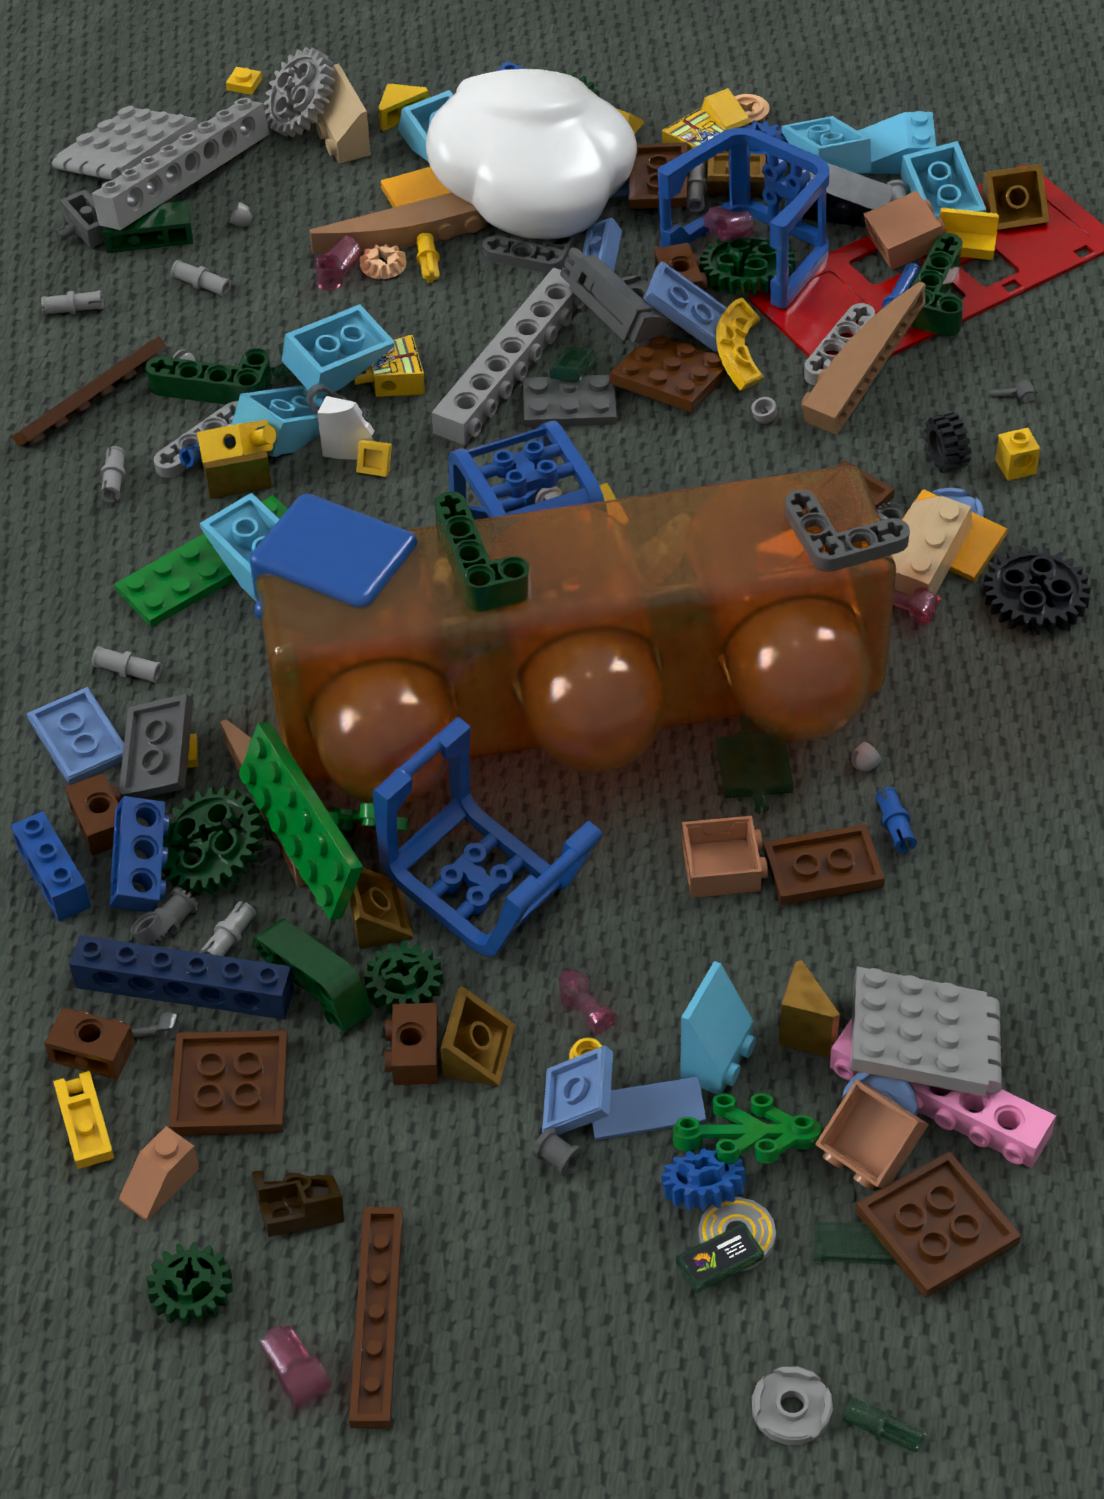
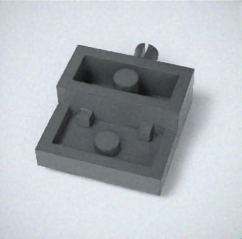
M85 189L60 200L62 215L68 225L55 229V234L59 241L72 235H77L81 237L89 248L105 242L103 229L106 227L99 225L93 198Z

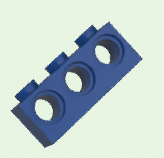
M123 796L117 805L114 820L109 907L151 912L159 901H163L166 882L161 880V868L164 869L168 854L167 848L163 847V836L167 835L169 828V815H164L165 802ZM136 818L146 820L149 827L140 825ZM134 850L142 851L147 856V859L137 857ZM132 883L141 884L145 892L135 890Z
M42 811L12 824L11 828L17 850L57 920L62 921L91 908L86 884L45 813Z

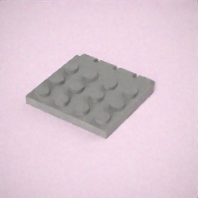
M127 106L120 109L117 116L100 122L97 125V129L80 135L76 139L77 142L56 154V158L52 161V167L58 170L114 180L122 175L124 170L140 164L143 158L156 154L160 151L161 147L178 140L180 135L196 129L198 121L197 118L187 117L183 114L175 115L165 111L156 112L150 111V109H138L133 106Z
M857 966L853 984L850 1070L984 1097L986 1092L998 1093L1002 1089L1000 1002L996 998L987 997V992L959 987L951 983L919 979L911 975L903 976L883 972L876 968L868 969Z

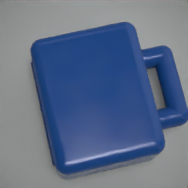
M302 494L294 501L254 549L249 558L254 594L257 600L254 606L255 616L260 621L318 644L330 642L335 634L363 645L374 642L421 580L418 539L414 533L312 494Z

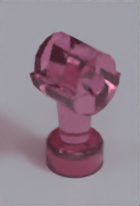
M884 581L880 583L875 596V606L888 609L891 605H895L909 611L911 620L922 625H928L931 622L941 602L940 597L936 593L927 590V588H917L913 595L896 592L895 585Z
M569 969L560 975L559 989L561 1005L570 1010L580 1009L587 1016V1027L595 1035H599L613 1026L617 1015L609 1006H599L590 995V982L587 974L583 975L578 970Z

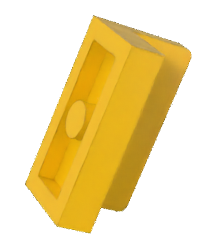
M950 208L940 209L939 217L945 225L946 233L958 235L963 241L961 257L993 260L999 221L998 214Z

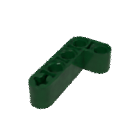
M946 233L937 237L912 285L914 286L918 282L925 283L926 303L911 324L913 328L943 336H954L961 330L963 301L956 296L947 294L960 267L963 241L958 235Z
M261 348L247 350L242 355L238 366L170 357H155L146 364L149 389L153 394L226 405L230 402L238 401L242 393L268 390L272 380L269 354Z
M454 491L444 492L437 496L434 501L437 532L466 606L472 611L486 612L526 601L531 594L530 565L528 561L518 556H509L490 561L464 496Z
M280 919L253 938L252 942L257 953L267 963L291 966L293 982L319 1000L327 1022L330 1025L334 1023L341 1030L339 1033L341 1036L372 1015V1008L362 980L353 966L286 919Z

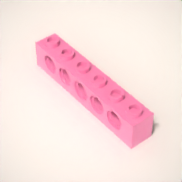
M852 1018L832 1046L830 1068L834 1069L838 1076L846 1080H851L853 1076L860 1073L850 1070ZM910 1082L917 1094L919 1107L917 1113L920 1112L934 1119L936 1124L943 1129H954L968 1136L977 1146H988L1002 1153L1011 1163L1024 1164L1032 1168L1052 1135L1056 1115L1003 1089L998 1093L986 1092L984 1097ZM935 1093L943 1094L945 1096L935 1095ZM968 1110H975V1111H977L978 1113H972V1112H969ZM1002 1127H1009V1128H1012L1013 1130H1007V1129H1004V1128H1002Z

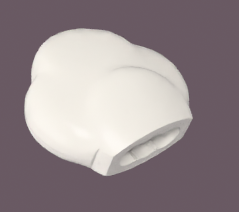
M541 69L501 70L463 80L458 86L456 93L433 116L426 136V155L436 178L451 193L471 203L483 218L493 226L507 233L529 239L550 240L566 238L591 227L601 216L609 197L620 190L627 182L637 153L634 132L628 121L614 106L598 97L579 79L571 75Z

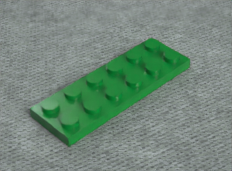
M273 495L261 501L278 519L288 510ZM202 534L116 582L114 586L116 592L152 628L236 579L206 535Z
M271 722L258 723L253 738L250 740L244 762L240 767V779L246 785L257 807L261 809L272 831L279 838L287 855L294 862L302 879L307 883L318 905L322 907L328 919H342L363 870V865Z

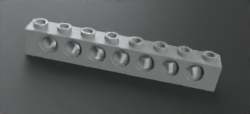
M249 98L236 100L234 105L226 110L217 112L216 116L212 119L201 122L196 129L180 135L179 139L172 144L161 147L160 151L156 154L143 158L140 164L124 170L122 175L116 179L102 184L100 189L92 193L99 225L117 230L125 228L268 136L269 130L263 103L251 101Z
M553 268L432 411L434 434L466 445L472 436H478L485 420L495 415L499 403L503 399L509 398L517 381H522L526 377L528 368L533 362L537 363L540 360L545 347L555 342L559 330L563 326L569 325L572 315L577 308H583L585 303L569 289L570 284L560 276L561 270Z

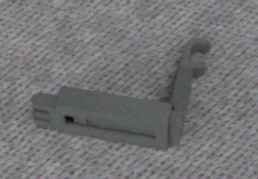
M570 248L569 257L564 262L565 267L562 268L560 276L570 284L569 289L623 341L631 340L633 343L680 329L685 331L659 311L651 310V307L596 255L585 256L579 249Z

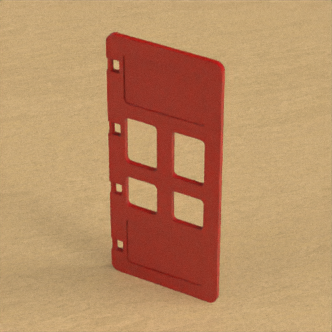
M1043 175L1050 222L997 230L994 252L1018 272L990 286L984 287L959 267L951 286L964 296L961 299L964 304L962 323L1104 255V225ZM983 183L976 185L980 195ZM865 236L829 253L828 258L787 308L781 309L771 305V287H769L768 293L757 290V295H754L750 291L749 301L809 357L851 306L858 303L868 304L874 308L875 314L882 310L884 299L892 293L902 273L879 284H872L852 267L851 263L878 251L870 237ZM1084 249L1090 252L1081 258L1075 254ZM928 255L921 257V259L925 262ZM961 257L960 266L976 258ZM1012 283L1019 286L1010 292L1004 288ZM910 326L890 357L938 334ZM842 333L840 336L851 338L853 334ZM833 350L827 351L825 353L828 355H837L839 352Z

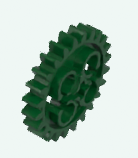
M739 233L738 238L727 235L726 241L717 239V244L709 243L708 249H703V255H700V273H705L707 281H710V287L718 286L719 291L729 289V294L740 291L741 295H745L747 291H751L754 295H757V290L768 293L770 280L776 276V249L770 247V238L765 239V234L755 237L754 233H750L748 237H744L742 233ZM791 246L788 248V277L795 271V252L791 251Z
M222 786L217 793L212 787H209L206 796H203L199 791H195L194 801L190 802L187 798H184L183 803L185 807L182 810L173 807L172 810L176 816L174 819H169L167 835L163 836L165 840L163 841V847L167 848L168 854L164 869L161 868V871L175 886L178 885L186 893L192 890L199 896L203 889L210 895H213L216 885L223 891H226L227 881L230 879L238 884L239 878L237 874L240 871L249 874L250 870L246 866L248 862L256 863L259 861L253 853L254 851L264 849V846L258 839L266 836V832L261 828L265 824V820L259 815L261 811L246 794L242 795L235 788L230 792L225 786ZM226 818L235 829L231 828L228 830L221 823L222 820ZM243 828V830H244L247 834H244V833H241V834H240L237 830H241V829ZM175 847H182L187 852L193 850L201 859L196 862L185 851L181 850L179 852Z

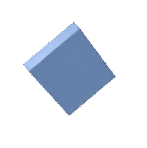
M661 261L655 268L644 301L714 352H717L716 327L727 307Z
M88 687L26 713L30 724L69 785L122 763L124 742Z

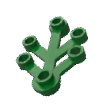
M361 803L360 814H357L355 809H329L328 813L340 831H353V825L359 824L376 827L373 803ZM397 817V831H407L408 818Z
M758 1093L751 1097V1113L757 1117H765L775 1124H766L735 1107L736 1100L732 1095L719 1094L713 1098V1113L718 1117L727 1118L736 1124L700 1125L696 1118L682 1117L673 1126V1145L682 1151L699 1149L703 1144V1139L738 1138L737 1140L723 1139L716 1144V1158L719 1162H724V1164L737 1162L740 1155L754 1146L755 1159L757 1161L772 1163L777 1160L778 1155L790 1147L801 1150L814 1147L821 1136V1125L819 1122L806 1115L792 1117L773 1106V1097L766 1093Z

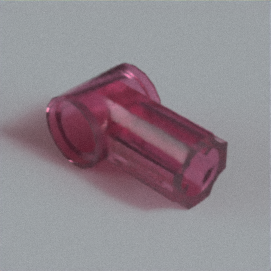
M717 206L709 208L708 213L703 216L704 227H707L711 233L717 234L722 242L751 237L753 235L754 223L748 211L734 212Z
M344 236L334 244L328 253L321 254L315 259L317 286L320 289L334 291L342 286L343 276L361 254V247L353 238Z
M290 1325L276 1326L269 1330L267 1335L260 1341L261 1349L279 1375L278 1379L286 1395L290 1393L294 1402L291 1404L294 1408L331 1388L330 1380L323 1366L315 1356H309Z

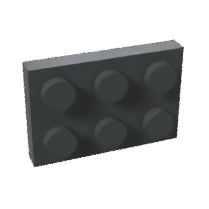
M610 375L580 376L578 380L555 379V377L523 378L524 427H539L540 424L552 420L557 421L561 426L617 424L615 385L609 383Z
M188 694L128 707L119 786L121 798L123 796L146 798L185 789L194 701Z

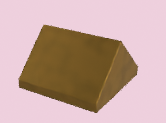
M719 153L708 160L707 195L730 196L729 153ZM750 154L751 196L763 197L765 177L762 173V167L766 164V154Z
M1042 164L984 172L981 198L987 213L999 215L997 230L1050 222Z
M267 451L203 463L210 499L272 488Z
M363 867L348 903L359 949L412 939L414 936L402 891L389 877Z
M800 960L794 964L781 1004L779 1045L830 1058L831 1048L838 1038L840 1014L804 962Z
M460 987L457 990L441 1046L443 1077L499 1086L516 1024L464 987Z

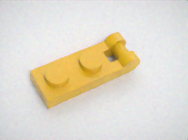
M90 1071L79 1073V1078L65 1081L64 1078L53 1081L77 1170L114 1159ZM83 1091H84L83 1094H79V1095H76V1096L69 1097L70 1095L77 1094V1093H80V1092H83Z

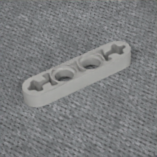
M858 303L847 310L806 360L804 367V379L806 382L816 385L820 372L823 369H827L836 356L828 355L825 352L833 350L840 352L850 340V338L842 337L840 334L850 333L854 335L875 315V310L872 306Z
M238 401L226 404L160 450L154 456L156 473L161 477L170 478L186 470L187 465L184 466L179 459L180 450L189 445L198 444L197 432L230 426Z

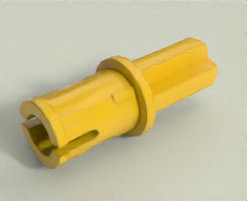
M421 233L416 238L418 247L417 263L421 266L423 279H426L428 283H433L434 280H438L440 277L438 268L440 256L435 250L434 236L430 233Z

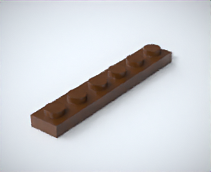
M160 336L147 342L12 435V439L18 446L26 442L30 446L36 444L46 437L43 432L50 426L55 430L68 422L67 414L73 410L79 414L91 406L92 402L90 399L96 394L102 398L115 389L112 383L119 378L122 382H125L136 375L138 372L135 367L141 363L146 367L149 360L160 357L157 352L166 347Z
M364 1207L349 1412L350 1428H391L403 1229L402 1207Z

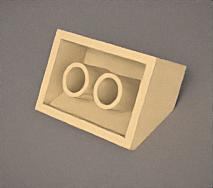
M338 63L331 67L335 69L334 74L331 76L335 79V82L330 85V89L334 90V92L327 96L330 103L324 104L322 107L325 113L317 115L318 122L316 127L320 139H325L329 155H334L340 164L370 156L371 152L367 111Z
M944 496L918 500L912 503L903 520L910 528L908 547L899 553L882 557L871 580L931 603L972 528L971 506Z

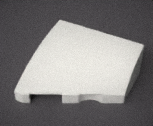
M326 396L317 412L322 456L357 460L359 441L362 439L374 441L372 438L374 430L370 423L364 420L362 411L356 402Z

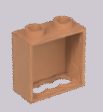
M918 191L864 214L868 236L891 270L928 255L937 237L946 233L942 219L934 216L931 203L928 199L923 200Z
M752 816L682 822V848L691 898L761 891L762 878H767L768 876L767 862L765 857H759L758 850H762V836L760 829L754 830Z
M855 1080L815 1145L825 1151L822 1157L829 1163L840 1169L846 1165L856 1172L853 1178L870 1190H873L875 1186L884 1188L894 1181L929 1124L868 1083Z

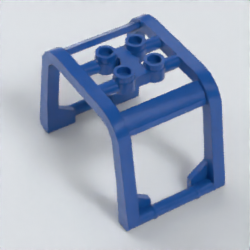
M751 128L725 130L658 168L661 247L683 243L690 244L701 235L736 215L754 217L770 225V247L776 249V276L770 280L771 305L781 309L787 308L828 258L829 240L826 236V188L829 185L830 167L819 156L759 130ZM750 146L767 152V163L762 167V173L765 177V189L762 195L768 206L751 200ZM729 148L730 202L721 205L683 228L677 224L672 227L671 199L681 192L687 173ZM787 161L791 163V173L783 178L781 176L787 170L785 162ZM808 171H810V172H812L813 174H815L814 178H813L811 181H810L811 176H810V173H809ZM787 197L786 208L780 212L779 201ZM817 198L818 229L802 222L803 215ZM788 234L815 247L789 277Z
M557 421L545 422L540 424L537 429L466 450L462 448L449 453V491L458 492L466 499V481L468 482L482 505L481 507L469 506L477 527L486 524V518H490L498 540L500 559L517 556L514 536L590 512L596 566L579 581L580 592L540 605L537 595L530 594L526 601L507 606L508 620L513 627L544 619L545 617L617 594L607 508L602 491L594 474ZM538 438V441L532 440L524 445V451L514 454L508 450L497 451L493 456L494 460L491 464L478 468L473 460V457ZM561 456L565 464L557 466L555 457ZM572 475L582 488L548 500L544 499V501L538 503L534 501L536 494L542 488H552L558 484L559 479ZM497 476L499 478H506V483L490 487L486 479ZM510 496V498L498 500L499 498Z
M457 717L373 790L379 861L385 873L403 893L467 946L482 955L495 956L505 947L514 930L556 890L566 889L576 879L603 837V834L599 828L588 820L564 843L561 851L563 854L552 865H549L487 815L473 800L470 794L469 774L471 726ZM441 751V756L446 760L448 759L452 801L398 849L397 811L412 791L413 778L411 776ZM465 819L485 837L479 843L468 844L464 848L463 855L453 864L444 866L440 870L439 879L430 888H427L408 870ZM497 846L511 859L504 865L498 864L492 867L488 876L483 869L486 854ZM522 867L530 873L506 897L499 920L494 930L488 935L478 930L466 920L471 914L478 915L483 913L488 906V901L494 895L508 890L511 885L512 876ZM463 879L470 889L467 891L466 900L454 910L440 897L444 893H456Z

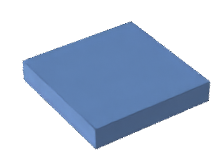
M604 1045L547 1069L542 1133L552 1127L560 1135L610 1115L613 1051Z

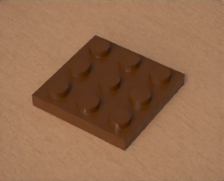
M665 335L642 341L610 372L609 383L691 412L728 373L722 364L719 354L709 353L697 349L691 344L680 343L667 338Z
M287 1030L176 1033L169 1128L178 1135L284 1132L288 1055Z
M950 1151L856 1203L855 1212L925 1298L1020 1243L1021 1234Z

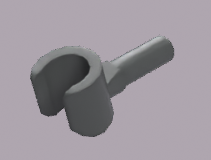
M1027 380L1018 382L1015 388L990 390L991 398L1018 396L1022 404L1035 401L1033 394L1035 390Z
M165 1012L161 1015L158 1025L132 1029L134 1038L157 1036L160 1039L173 1040L176 1038V1033H178L181 1024L175 1023L177 1019L176 1014Z

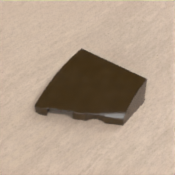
M264 1171L252 1172V1179L268 1237L344 1222L342 1195L333 1175L317 1174L314 1176H304L300 1173H287L286 1178L282 1181L263 1182Z

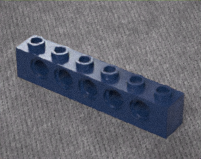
M82 935L79 936L69 964L75 988L284 1020H286L294 994L291 966Z

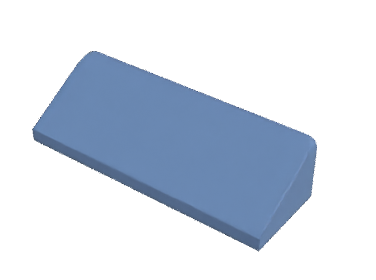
M613 218L595 223L587 229L582 253L585 256L596 255L614 272L622 230Z
M691 1077L612 1090L610 1115L591 1122L594 1139L601 1140L673 1128L677 1120L682 1117L696 1118L699 1123L706 1122L699 1078Z

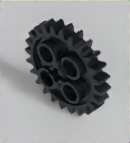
M1033 546L1032 553H1027L1023 547H1020L1019 555L1009 550L1007 551L1006 559L998 556L996 564L989 565V571L984 576L982 595L985 596L984 604L991 606L990 614L1000 613V623L1010 620V629L1021 625L1023 633H1026L1029 628H1034L1036 634L1040 635L1041 629L1046 628L1050 634H1053L1055 626L1064 631L1066 630L1067 622L1075 625L1077 618L1084 616L1085 608H1088L1091 585H1088L1089 577L1088 575H1082V566L1073 567V558L1063 561L1062 552L1052 556L1050 555V548H1047L1044 553H1039L1037 547Z

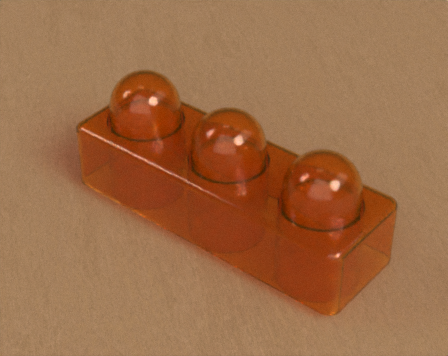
M841 466L474 520L490 561L509 556H518L526 559L530 565V597L522 603L486 612L472 611L466 606L436 526L407 530L416 535L418 539L416 547L373 602L365 607L353 606L273 574L258 575L255 579L257 597L261 603V624L280 738L309 783L333 780L339 788L350 796L365 803H373V790L457 717L471 726L469 759L542 748L547 755L561 765L586 773H606L628 766L649 749L657 738L660 729L747 716L760 729L785 740L812 741L831 735L849 723L861 708L865 698L878 692L885 682L896 563L893 555H889L836 571H821L813 565L786 519L784 513L786 496L789 492L802 489L814 494L837 533L880 521L863 472L853 466ZM802 509V510L804 511V512H803V516H804V515H806V509ZM815 526L805 529L811 534L823 532L821 528ZM865 541L852 543L854 547L860 549L870 546ZM823 545V551H822V552H827V551L825 550V545ZM441 751L411 776L413 778L412 791L403 804L425 795L443 779L449 769V759L443 758Z

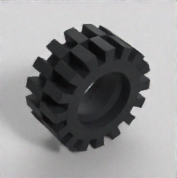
M954 412L928 418L925 422L924 432L927 436H924L925 442L928 443V447H926L927 452H930V458L934 460V465L938 467L940 473L966 467L969 465L968 462L971 461L969 455L971 454V448L968 447L970 439L966 436V433H968L966 427L963 428V420L959 419V415Z

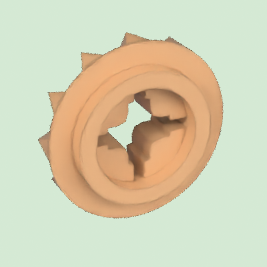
M753 94L734 96L743 110L746 111L745 113L749 117L751 125L753 120L763 123L765 118L769 116V104L762 97Z
M387 243L382 247L375 244L373 249H365L364 255L360 256L362 272L375 279L393 278L401 274L407 264L405 252L400 251L398 246L390 248ZM379 258H383L385 261H387V264H385V262H383Z

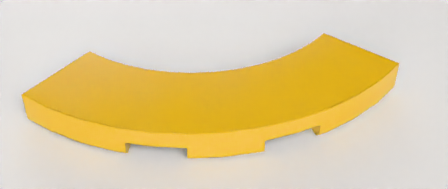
M742 297L728 306L721 315L716 327V346L720 359L728 375L740 391L759 383L764 377L753 362L748 347L745 345V337L749 329L755 326L761 318Z

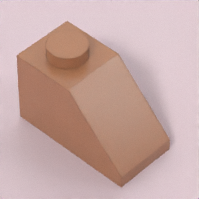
M166 1126L140 1151L119 1196V1201L141 1218L148 1221L199 1170L194 1145Z

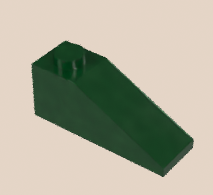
M188 201L160 204L121 230L108 227L103 229L107 253L194 244Z

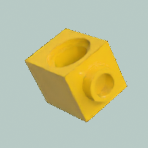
M1029 428L999 434L995 460L1007 481L1037 474L1040 447Z

